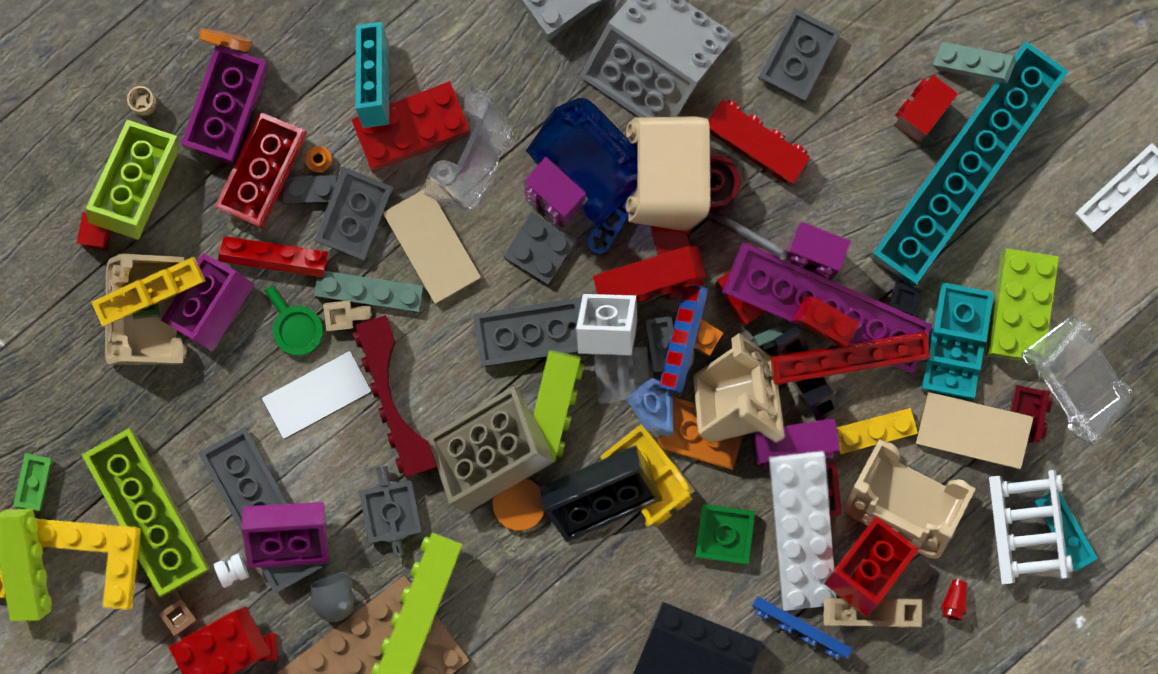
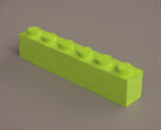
M432 533L430 537L425 536L420 551L424 553L420 563L417 561L414 563L410 573V577L414 578L411 587H405L400 602L404 603L401 612H395L390 624V627L394 628L390 639L385 637L380 649V653L384 654L380 664L375 663L371 674H413L463 544Z

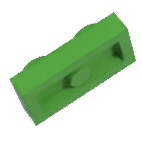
M25 453L13 506L42 511L53 459Z

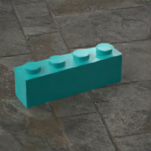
M382 22L356 25L355 109L363 128L389 125V41Z

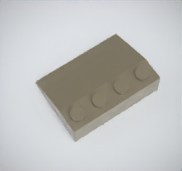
M515 386L428 436L449 505L465 513L554 463L542 432Z

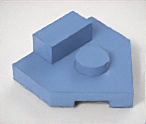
M652 378L636 389L626 400L647 431L668 437L673 434V391L660 388V381Z

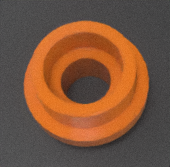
M313 147L306 154V165L313 172H325L331 166L332 156L325 147ZM316 155L323 156V161L321 163L314 162V157Z

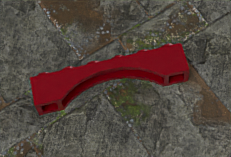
M384 315L357 324L358 332L353 333L357 347H363L366 357L361 358L366 373H372L374 382L370 383L374 398L380 397L383 407L378 408L383 424L387 422L389 424L391 432L387 433L391 449L397 448L400 458L395 459L399 473H405L406 477L410 478L436 469L437 465L430 443L416 434L405 423L392 399L389 386V365L396 342L387 316Z

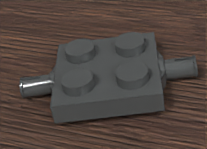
M383 466L384 477L381 467L376 468L380 484L373 488L359 490L369 543L391 542L393 557L395 558L399 557L397 546L400 556L405 555L402 539L409 535L422 533L412 480L399 483L392 482L389 479L388 466Z

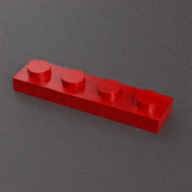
M224 236L218 254V261L324 277L328 262V252Z

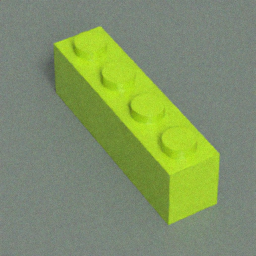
M550 349L533 418L547 442L551 457L555 463L556 457H562L565 442L561 441L563 431L568 432L572 416L567 415L569 405H575L578 390L573 389L575 379L581 380L585 364L580 363L581 357Z
M13 509L0 512V569L10 621H36L51 612L52 600L48 595L47 573L42 561L43 549L39 543L37 533L38 522L34 516L33 509Z

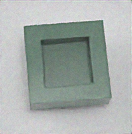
M778 326L753 337L755 345L758 347L763 346L764 350L777 346L774 339L782 335L781 329Z

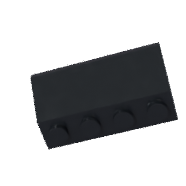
M636 445L539 488L544 511L566 542L663 500L647 461Z

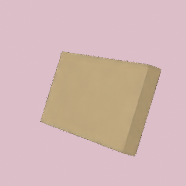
M429 187L383 212L435 305L481 279Z
M928 392L916 444L1021 470L1033 417Z

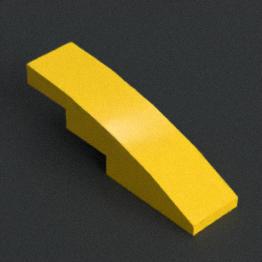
M191 257L142 280H137L91 303L101 325L105 326L205 282V278L196 258Z

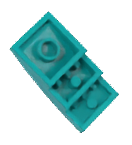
M941 283L929 340L930 359H926L921 391L971 401L975 399L984 345L987 342L994 292Z

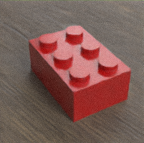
M876 516L827 578L824 585L867 617L879 604L919 549Z
M247 606L226 614L168 647L181 674H235L271 654Z

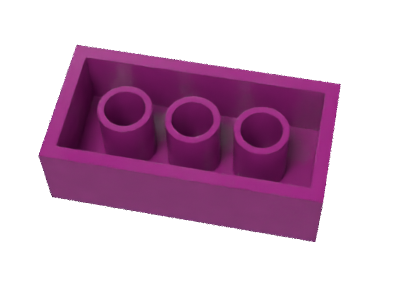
M219 45L215 46L181 142L185 150L235 165L270 68L266 61Z

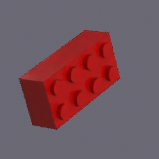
M450 81L389 104V125L363 128L359 116L351 119L372 173L470 135L469 127Z

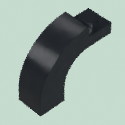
M798 326L774 339L778 347V355L809 351L803 333ZM823 377L792 382L816 421H821L840 410L834 392Z

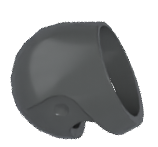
M338 572L325 576L311 585L313 610L323 620L338 622L346 619L352 613L355 605V595L351 588L352 579L347 572Z

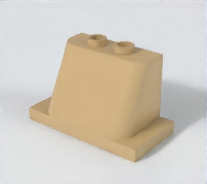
M738 333L731 338L732 349L693 375L699 435L709 442H716L760 431L775 442H778L785 436L778 384L775 385L773 383L770 360L772 356Z

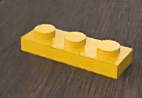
M911 408L836 428L840 454L877 445L879 439L889 442L918 434Z

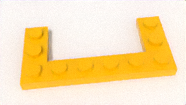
M37 519L38 539L42 547L108 552L103 607L132 610L141 528ZM0 569V597L6 598Z

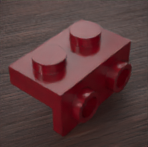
M1015 385L1009 411L1033 417L1028 443H1040L1041 439H1045L1048 424L1044 423L1046 413H1050L1053 398L1049 397L1050 390H1038Z

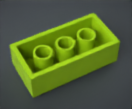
M126 120L86 207L88 223L139 240L179 152L177 136Z
M1007 248L1001 252L986 356L1040 364L1045 361L1059 256Z

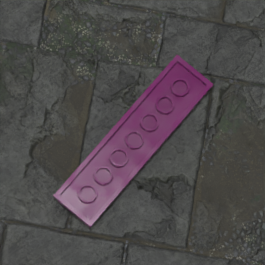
M747 243L741 244L722 292L800 327L803 326L792 320L804 297H816L860 323L849 344L922 331L927 332L929 336L933 326L930 323L786 260H781ZM918 361L891 366L909 374H914Z

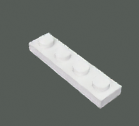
M1151 143L1074 214L1091 234L1158 174V149Z

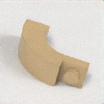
M824 598V625L922 627V600L882 599L874 610L865 617L842 598Z

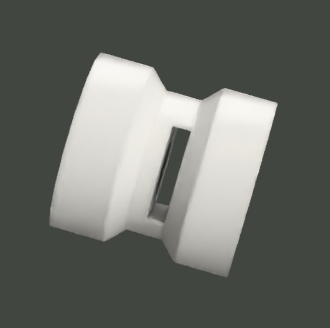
M240 553L231 556L230 560L226 562L221 560L214 563L217 576L224 588L232 585L235 580L239 579L242 581L249 578L248 570Z

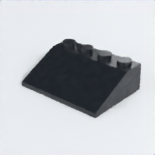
M661 602L633 674H751L763 642L668 603Z

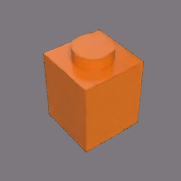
M701 319L693 350L708 358L723 332Z

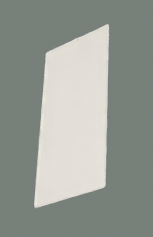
M348 351L268 394L262 400L282 437L286 438L370 393L371 390L351 352Z

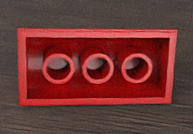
M259 112L215 208L248 225L263 229L308 133L301 128Z

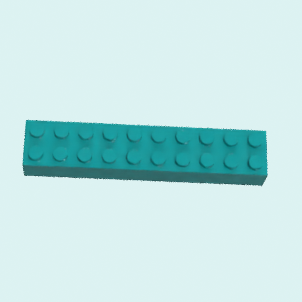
M1027 41L1021 45L1014 55L1016 63L1008 83L995 81L869 257L909 286L914 287L922 278L1069 72Z

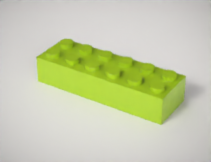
M129 428L82 454L120 526L141 528L138 559L159 596H166L211 570L134 430Z

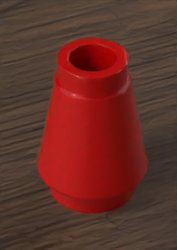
M956 579L952 580L940 607L942 617L962 621L963 616L967 615V582Z

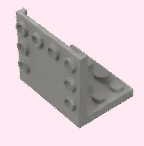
M628 0L608 22L579 76L639 117H678L698 82L730 44L735 35L684 0Z

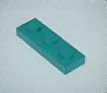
M1059 491L1066 556L1071 555L1073 572L1098 558ZM1051 492L1033 501L1035 506H1052ZM1054 516L1043 517L1050 533H1055Z

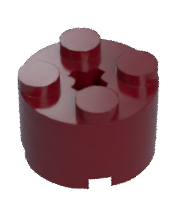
M710 154V180L715 178L716 184L719 185H716L715 188H710L709 211H720L727 208L734 201L740 188V175L730 159L722 155Z

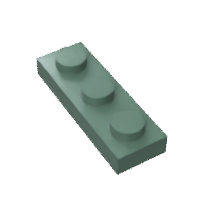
M942 42L933 66L936 70L1007 84L1016 59L1013 55Z

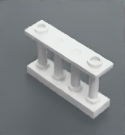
M1048 470L1049 479L1017 483L1003 481V476L989 477L1002 584L1015 583V577H1019V574L1060 570L1061 578L1069 577L1068 572L1073 571L1071 555L1066 556L1059 491H1063L1061 475H1056V470ZM1051 490L1052 506L1017 510L1006 508L1005 497H1009V494ZM1054 516L1055 533L1014 537V534H1009L1008 524H1012L1015 520ZM1057 543L1059 555L1057 560L1017 563V561L1012 559V551L1016 550V547Z

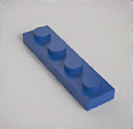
M756 596L751 606L756 608L754 612L756 615L766 620H769L771 616L780 621L778 627L791 634L793 630L803 634L801 639L814 647L817 643L827 648L825 653L837 660L841 656L844 658L849 657L852 648L761 597Z

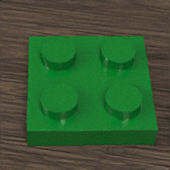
M702 504L695 557L749 564L755 511Z

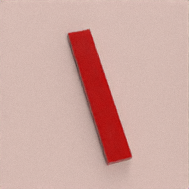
M922 331L851 343L847 347L833 346L770 357L773 383L777 385L930 359L928 334Z

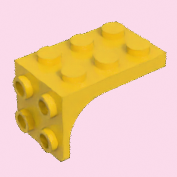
M641 423L600 457L603 460L634 445L638 447L647 461L663 499L641 509L646 519L645 525L649 527L654 524L657 528L672 516L669 512L672 508L675 507L678 511L693 499L690 494L695 489L652 434Z

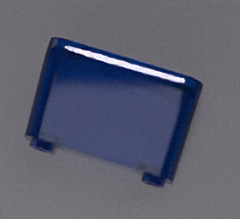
M577 98L555 107L526 149V152L537 165L546 157L586 193V197L589 200L586 201L583 209L586 217L593 221L595 225L604 222L638 187V148L630 143L629 139L593 102L586 98Z

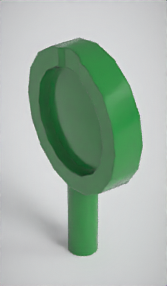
M273 285L268 287L264 292L280 313L273 324V337L276 344L285 353L293 356H305L312 353L320 345L323 338V324L320 317L312 309L305 306H291L288 308Z

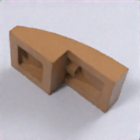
M154 586L144 591L174 636L197 620L177 589L166 596H159Z

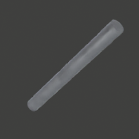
M717 211L708 212L707 218L781 260L787 257L788 251Z

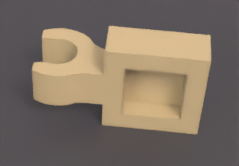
M351 300L324 303L323 305L326 331L351 329L354 327L353 320L370 319V316H372L371 305L351 308Z

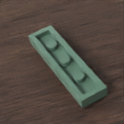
M325 271L324 277H317L314 297L337 301L351 300V303L420 313L424 287L415 284Z

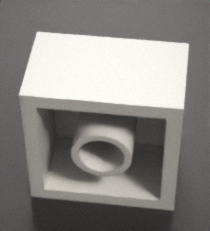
M583 294L576 328L578 353L632 355L638 321L636 296Z

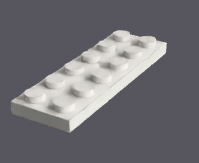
M824 452L770 457L783 610L824 606V598H836V593L824 585V582L834 571Z

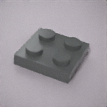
M531 212L503 257L546 285H549L576 243V239Z

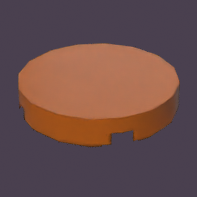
M201 28L199 32L201 41L217 46L222 45L230 47V49L248 51L252 45V40L226 32Z
M524 479L493 498V512L497 520L506 528L514 531L528 530L536 526L544 514L540 487L533 481Z

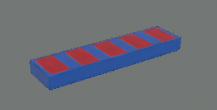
M695 285L683 289L659 384L660 388L683 392L708 288Z

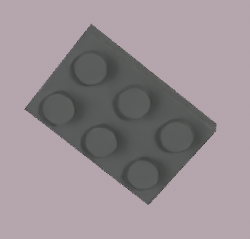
M794 8L758 79L805 103L841 31Z
M342 167L314 241L364 261L393 187Z

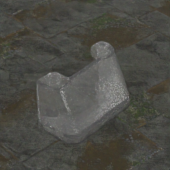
M472 85L465 98L463 114L468 115L470 118V131L473 133L457 165L448 161H439L434 164L426 179L424 193L462 212H470L479 204L512 132V123L505 113L486 92Z
M1070 316L1021 355L1029 366L1031 364L1036 365L1035 368L1039 372L1037 373L1039 378L1046 381L1068 415L1067 421L1070 423L1068 427L1073 435L1090 446H1094L1104 437L1131 403L1130 395L1133 392L1124 381L1121 382L1092 337L1093 329L1084 319L1080 321Z

